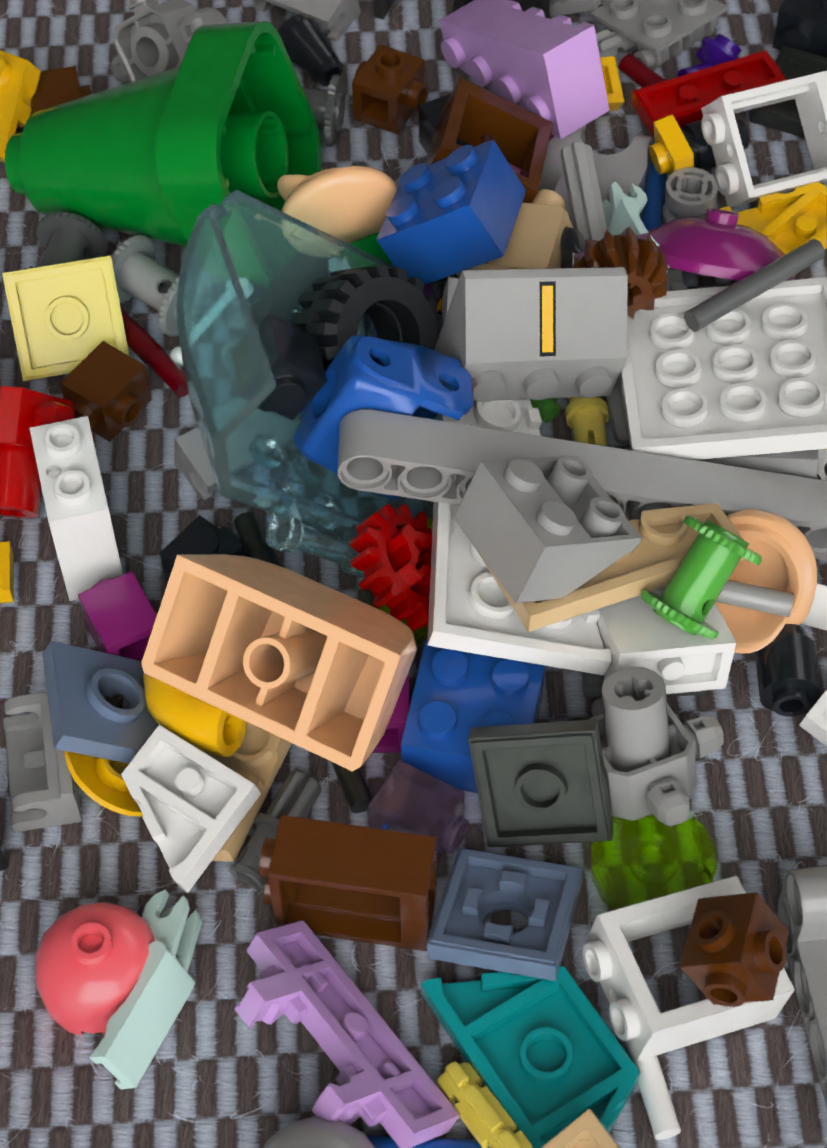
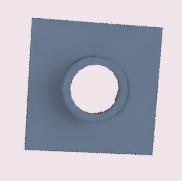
M51 640L42 655L54 749L129 764L158 726V723L147 709L142 661ZM118 691L127 699L128 704L124 709L117 708L108 703L101 694L112 698L114 693Z
M459 848L427 942L428 959L556 981L583 883V868ZM502 910L519 912L528 919V926L516 933H513V925H497L488 921L486 926H483V924L490 915Z

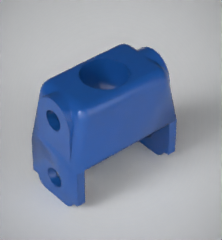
M351 336L326 369L327 382L301 411V422L296 428L293 437L295 445L307 459L338 475L339 423L345 415L363 409L434 419L440 413L459 421L473 406L471 375L466 369L461 367L460 360L421 345L371 336ZM375 493L395 501L399 498V496Z

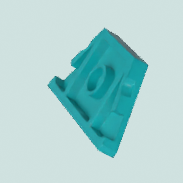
M560 966L556 981L515 975L507 972L481 974V980L442 984L441 978H432L421 983L422 997L465 1061L470 1063L482 1079L483 1087L486 1085L517 1125V1130L514 1133L521 1130L534 1148H542L588 1109L593 1111L610 1133L638 1084L640 1071L564 966Z

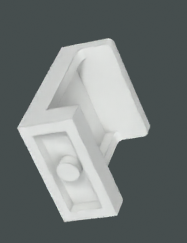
M657 589L652 592L661 596L664 591ZM641 595L598 609L600 617L597 625L604 648L611 649L612 659L605 673L604 681L610 674L620 669L644 667L655 671L663 678L666 685V694L726 688L737 642L716 603H714L704 622L719 632L718 636L714 639H708L699 634L693 635L665 620L653 611V607L641 599Z

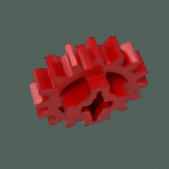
M387 504L356 526L359 534L350 540L349 545L360 554L350 561L351 567L363 571L365 578L358 585L362 590L370 589V592L375 597L373 607L379 609L384 605L390 609V615L399 621L406 618L407 624L412 631H416L422 626L428 629L432 529L427 526V516L424 512L421 511L412 518L406 504L400 505L395 510L390 504Z

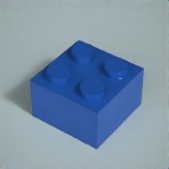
M494 140L475 147L464 145L453 151L443 160L428 166L425 163H420L403 173L399 179V186L392 203L386 211V218L377 237V242L395 267L407 271V278L417 277L425 285L462 272V270H467L503 257L526 189Z
M425 640L401 741L402 780L478 793L468 742L471 728L537 723L543 697L545 666L427 646V640Z

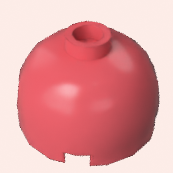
M109 902L80 905L61 915L47 929L35 954L37 991L51 1019L69 1033L83 1036L82 1032L90 1034L103 1033L105 1036L107 1021L126 1001L138 981L148 958L149 944L155 941L152 930L144 918L129 907Z

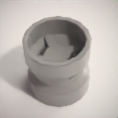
M684 167L670 174L665 185L664 194L666 202L662 208V224L674 219L705 218L707 209L713 208L717 198L718 186L713 175L696 167Z

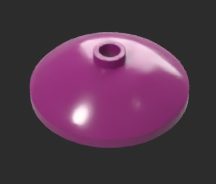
M708 208L705 218L674 219L648 231L659 244L661 253L665 254L670 268L711 277L740 281L786 255L766 235L748 226L737 224L739 214L727 210Z

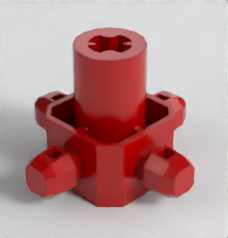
M0 386V516L26 519L39 516L42 488L29 428L74 419L75 405L72 401L23 387Z

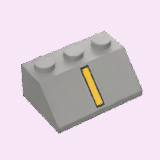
M624 267L462 270L434 351L460 360L461 367L466 369L471 375L473 401L490 402L493 400H543L546 398L610 396L627 360L628 275Z

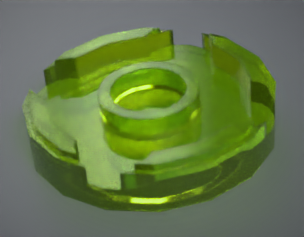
M653 814L634 821L612 816L614 827L612 841L593 842L591 847V880L602 901L613 910L712 883L717 871L715 845L705 827L692 816L691 820L688 818L685 822L674 826H668L658 821Z

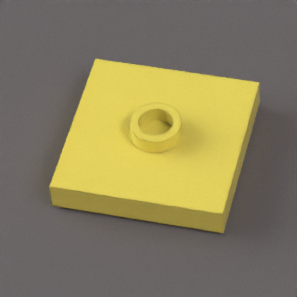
M111 255L2 273L23 381L71 373L102 341L129 356Z

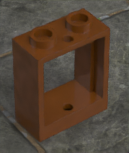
M460 77L438 116L425 164L428 166L443 160L453 151L462 147L456 144L457 138L473 146L494 140L508 163L520 168V173L515 172V174L526 189L522 203H532L539 191L553 122Z
M280 815L276 838H265L259 865L260 877H266L264 904L273 906L276 927L304 920L312 932L318 936L427 951V942L430 936L437 896V837Z

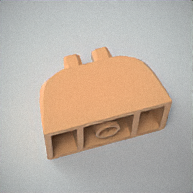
M225 554L177 555L141 665L144 673L337 765L354 771L361 767L383 737L416 654L417 646L412 630L398 619L287 568L245 556Z

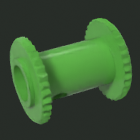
M689 515L685 517L683 522L698 531V534L664 592L659 596L652 591L643 589L640 595L644 602L654 608L653 611L675 626L693 635L699 634L708 639H714L718 636L719 632L704 622L740 559L743 557L754 564L760 565L762 558L761 555L748 548V542L708 519L703 522Z

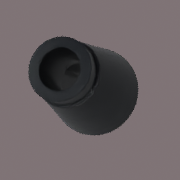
M298 14L290 17L280 26L278 33L294 65L317 80L322 86H328L333 75L340 76L342 74L343 64L339 61L336 53L314 19H307L304 15Z

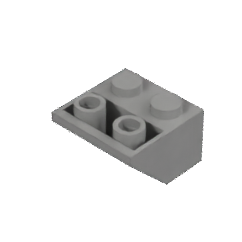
M577 456L481 461L453 517L515 603L566 597L634 550L642 539L641 535L625 517L622 508L609 497L593 477L590 468Z

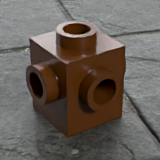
M380 44L368 61L360 63L352 81L354 119L398 134L413 112H419V105L427 100L429 84L425 82V59Z
M757 892L698 898L688 939L683 945L680 967L713 1005L737 1007L746 1002L772 1001L779 973L786 963L785 946L789 930Z

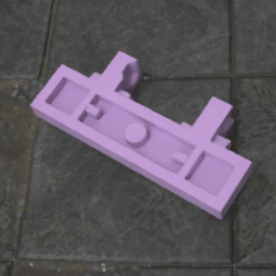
M304 920L256 933L246 951L261 969V972H259V976L255 981L248 984V991L241 1003L236 1005L235 1010L249 1029L258 1021L271 1025L283 1014L287 1016L292 1024H297L301 1021L340 1071L336 1078L340 1086L333 1083L327 1085L312 1109L315 1116L329 1122L341 1120L350 1125L360 1116L368 1126H376L380 1122L399 1148H411L448 1133L460 1114Z

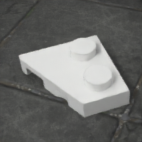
M161 725L157 726L121 774L132 798L136 801L143 814V820L152 838L158 844L170 868L169 872L173 880L187 893L261 795V792L254 783Z

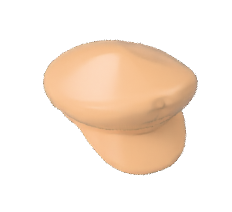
M365 166L330 168L308 176L283 175L277 182L278 192L285 201L280 216L282 234L291 247L304 254L319 256L340 252L346 244L381 230L386 218V211L392 203L398 186L384 172Z
M744 509L730 513L727 517L742 538L749 543L748 548L761 555L762 561L760 565H757L744 558L743 561L738 563L729 580L794 593L790 617L715 602L737 642L734 652L740 654L752 653L763 649L778 636L785 624L801 625L809 614L817 586V563L813 550L804 534L793 523L780 515L759 509Z

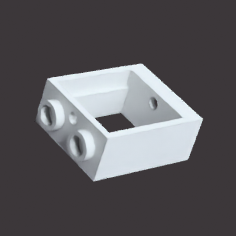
M827 71L724 95L701 108L703 114V136L712 147L717 165L715 180L717 181L720 193L725 196L727 206L734 207L758 201L760 197L775 193H789L798 187L816 182L821 184L827 183ZM795 99L814 170L753 185L734 114Z
M88 416L29 428L47 518L69 601L79 599L78 594L91 589L96 583L104 579L117 578L123 575Z
M737 876L597 915L583 945L585 967L592 980L595 982L600 981L610 1003L609 1015L612 1027L620 1040H627L636 1062L776 1019L795 989L783 968L779 973L772 1001L746 1002L737 1007L713 1005L709 999L663 1013H660L627 942L692 924L698 898L744 894L745 891Z

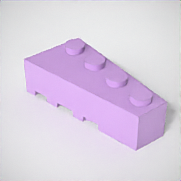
M474 0L439 20L444 40L441 42V51L451 67H458L468 74L478 86L486 87L496 95L553 122L551 133L560 140L610 111L595 26L593 24L583 22L575 27L569 17L558 15L548 19L545 18L542 9L531 7L526 11H522L519 3L511 0Z

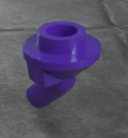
M718 34L715 39L704 36L701 40L702 45L695 55L701 63L679 70L677 77L738 59L741 49L733 41L721 34Z

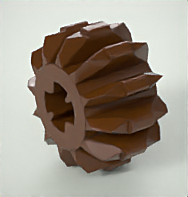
M628 227L620 235H612L606 229L603 239L600 241L585 240L584 252L574 255L572 268H625L628 275L627 315L633 320L636 311L640 309L654 310L655 299L666 295V271L668 270L664 253H661L660 246H656L649 233L636 236L631 228Z

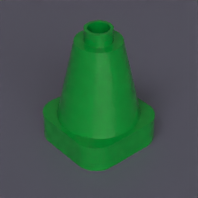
M266 21L202 25L192 35L180 67L37 111L29 117L21 133H15L11 136L5 151V170L12 189L19 195H27L29 201L38 212L44 215L55 212L74 213L90 220L100 228L135 236L142 235L153 240L191 248L199 266L207 272L211 283L216 286H228L233 278L244 277L251 286L266 285L296 251L290 246L281 231L280 216L285 201L277 189L278 179L283 175L308 176L321 171L322 168L321 139L316 119L278 31L271 23Z

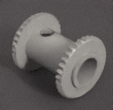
M142 235L133 236L124 241L111 256L119 302L124 303L129 301L130 298L135 297L159 311L158 326H160L162 333L169 337L179 336L187 332L198 321L208 303L211 292L209 275L200 267L190 268L189 271L186 270L181 275L155 261V246H153L154 243L150 238Z

